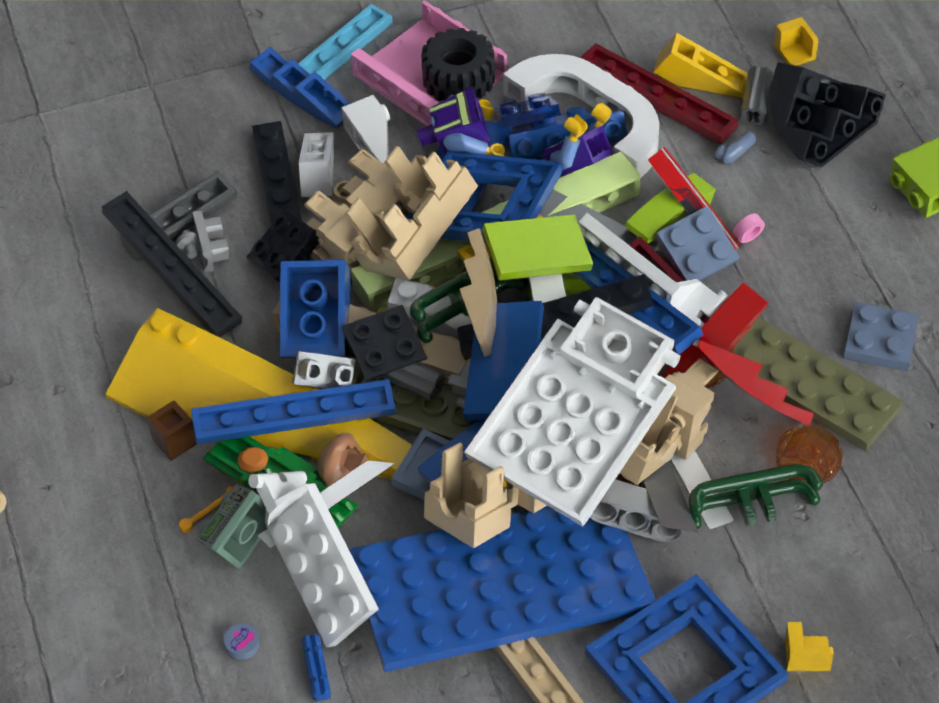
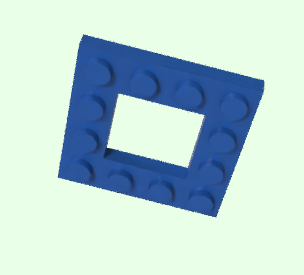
M448 151L442 160L447 169L449 166L446 161L454 160L457 161L459 166H465L477 183L506 185L516 188L500 215L460 211L441 238L470 242L467 233L480 228L484 242L487 244L482 232L484 223L537 218L562 174L560 163ZM409 213L406 218L413 220V213Z
M697 574L585 647V655L626 703H678L642 662L640 657L690 624L729 665L732 671L685 703H756L788 680L789 675Z

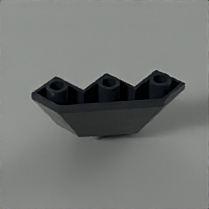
M777 62L769 88L772 124L798 160L819 167H823L878 123L886 94L868 87L840 82L807 68Z

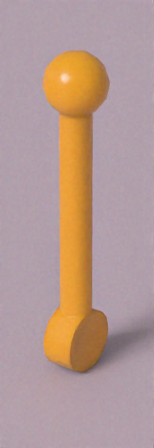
M229 486L226 489V493L232 490L235 486ZM225 494L190 519H181L179 522L180 530L184 533L190 532L193 529L194 523L221 504Z

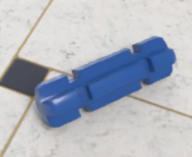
M318 634L305 635L301 642L312 699L314 701L327 700L331 697V691L320 636Z

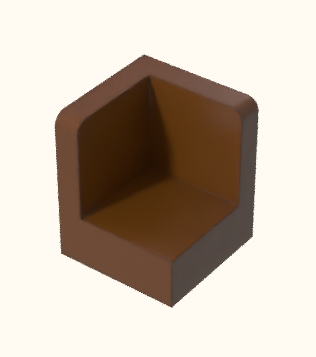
M175 400L147 417L153 441L171 461L196 445L193 421Z

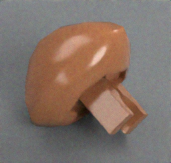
M342 433L336 436L323 447L318 456L316 465L323 484L327 487L331 486L365 463L368 456L362 454L361 448L352 434Z

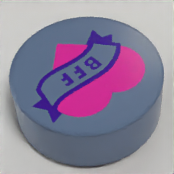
M238 623L231 626L225 632L223 640L226 652L230 657L237 660H245L258 652L260 639L258 631L254 626L247 623Z

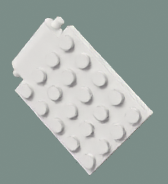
M595 297L591 305L582 300L576 303L574 312L582 317L575 327L559 319L556 320L465 450L467 458L489 471L502 466L504 468V480L582 527L676 390L675 384L657 374L665 363L674 368L681 357L672 351L674 346L673 339L598 297Z

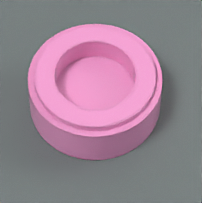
M750 214L737 223L733 229V234L741 243L750 242L760 235L765 223L758 214Z

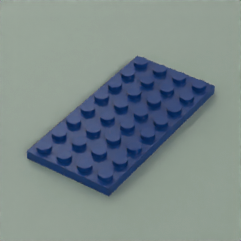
M549 506L540 509L534 514L530 511L511 514L510 528L475 548L470 547L441 529L349 549L379 608L367 620L384 672L489 649L520 640H527L532 637L537 638L633 616L656 601L627 531L598 523L590 517L582 527Z

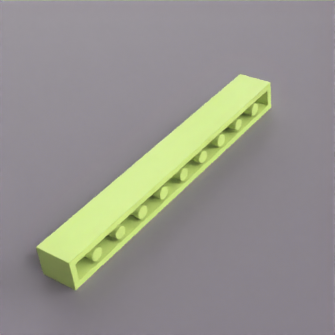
M622 152L608 156L593 165L576 170L558 179L553 189L566 195L567 198L549 215L578 204H583L600 213L639 196L640 174ZM508 201L499 203L495 207L481 213L500 215ZM440 238L419 266L417 272L408 281L436 286L458 276L464 269L465 264L458 256L457 250L471 244V242ZM361 264L351 269L353 290L365 308L372 312H377L380 307H387L397 277L365 271Z

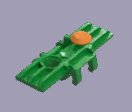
M250 436L218 441L203 456L205 462L255 493H258L256 488L250 487L249 477L252 474L264 473L278 474L280 472L304 471L307 476L306 484L315 483L320 493L328 488L323 484L315 466L285 447L274 449L270 446V448H267ZM345 497L328 509L338 529L353 514L358 505Z

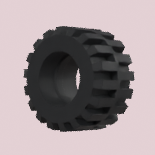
M451 28L446 29L444 33L441 31L436 33L435 38L430 37L427 40V45H423L421 54L424 88H427V93L430 96L434 95L436 100H446L449 96L456 95L470 87L473 88L476 97L482 99L486 96V92H490L493 88V83H495L494 49L492 48V43L486 41V36L483 34L477 35V31H465V28H459L458 30Z

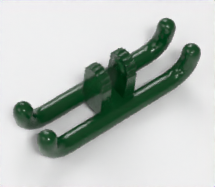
M490 258L492 269L495 270L492 258ZM467 271L421 295L411 304L410 315L416 321L421 322L417 327V337L423 343H430L432 341L433 334L430 331L461 313L469 317L460 292V288L472 284ZM525 278L495 280L496 294L509 288L525 290L528 286ZM449 295L451 305L426 318L424 309Z
M790 464L705 481L698 484L691 491L689 510L697 529L702 526L701 513L703 511L738 503L745 524L751 526L756 523V515L751 501L758 500L767 522L775 521L776 511L772 496L798 492L805 496L810 505L815 506L820 502V496L817 491L823 487V481L816 470L804 464ZM801 477V478H804V479L807 480V481L800 480V479H789V478Z

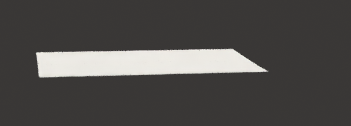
M366 461L320 493L327 508L329 509L395 463ZM268 529L258 535L270 548L276 545Z

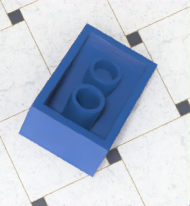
M345 260L281 261L280 358H296V351L346 357L347 338L342 326L348 324L350 267Z

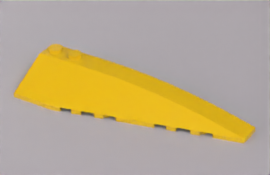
M157 308L138 330L105 395L106 398L146 418L175 400L192 419L191 409L320 389L293 384V374ZM370 418L250 436L267 448H270V446L274 449L285 447L296 455L309 456L311 461L317 462L319 453L327 443L342 433H349L356 439L362 454L368 456L367 461L395 463L377 475L378 477L391 480L412 447V444Z

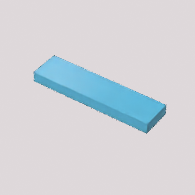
M370 4L298 64L309 74L315 71L325 80L348 61L354 51L365 47L393 23L392 15Z

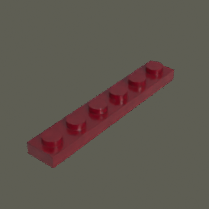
M597 43L580 57L603 71L609 72L614 78L625 85L631 86L636 92L644 96L655 110L719 145H722L738 128L739 120Z

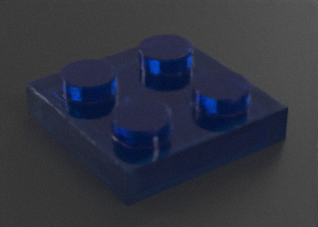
M545 93L529 95L527 101L518 103L516 99L499 102L500 107L493 108L494 119L502 128L561 116L559 103L551 96H545Z

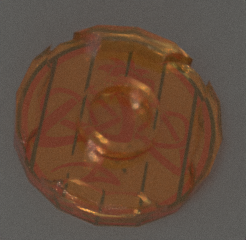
M802 425V428L794 430L793 427L787 430L779 438L775 459L777 467L790 464L810 466L818 472L824 484L831 481L839 473L843 460V450H841L836 436L825 428L814 425ZM801 477L789 478V479H800V480L807 481V480H805L804 478H801Z

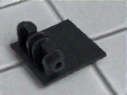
M284 209L272 221L271 226L262 238L254 244L247 258L280 282L281 261H298L295 259L298 254L307 260L309 257L301 252V250L303 249L308 254H311L316 246L320 244L318 241L319 237L316 235L315 229Z
M403 305L342 326L347 338V349L349 353H354L366 381L427 359Z

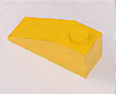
M676 33L660 50L653 71L680 87L743 98L748 75L745 71L679 33Z

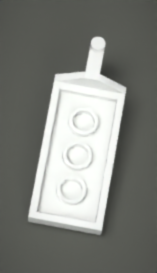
M586 213L579 221L585 230L583 237L590 244L634 277L646 274L651 290L701 328L704 326V323L700 320L703 314L710 319L729 298L722 290L718 294L714 293L698 279L676 283L590 214Z
M304 471L250 475L249 485L251 488L257 489L266 507L265 524L325 646L332 647L338 645L364 623L369 616L377 612L379 608L316 484H306L307 476Z

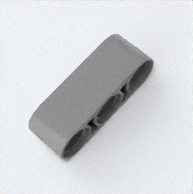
M616 479L590 516L592 520L660 542H674L683 533V530L661 527L647 489Z

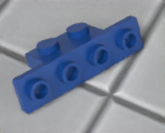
M579 106L568 108L566 113L540 114L537 116L538 119L530 120L531 129L508 134L511 157L537 159L544 156V149L565 140L566 136L571 135L564 128V124L568 118H574L576 114L587 123L586 131L589 130L591 124H595L598 120L590 115V111ZM622 110L613 111L611 117L603 125L609 143L621 141L627 136L625 116Z

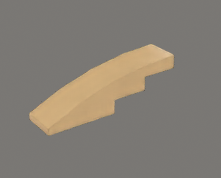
M480 228L467 233L476 256L463 260L472 284L460 288V292L484 357L491 355L495 335L497 296L494 272Z

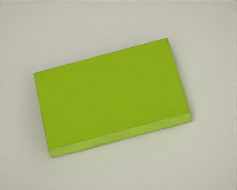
M575 214L484 223L482 232L499 280L591 271L593 261Z

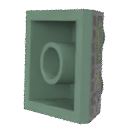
M236 484L232 490L224 495L220 508L213 518L205 522L197 541L240 570L261 540L258 535L268 529L265 524L266 507L261 497L254 491Z

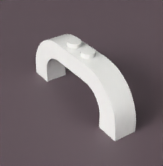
M546 54L523 60L503 74L504 95L523 108H527L543 95L562 92L578 97L593 108L600 102H603L612 112L622 110L625 116L626 130L629 134L614 146V154L622 152L638 171L640 178L652 167L648 159L658 152L659 119L657 113L644 96L636 92L631 86L625 85L614 78L609 72L603 71L582 58L564 54Z

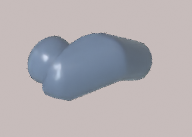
M747 131L729 147L724 144L720 145L715 154L716 159L723 161V164H732L755 144V135Z

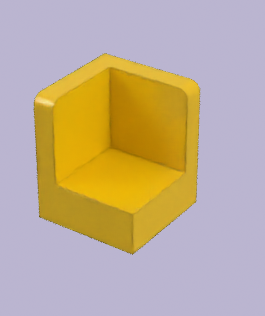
M799 17L776 25L774 47L787 64L798 66L816 60L818 37L803 17Z
M787 622L784 639L787 671H830L834 653L833 648L829 647L828 638L826 636H803L802 622Z

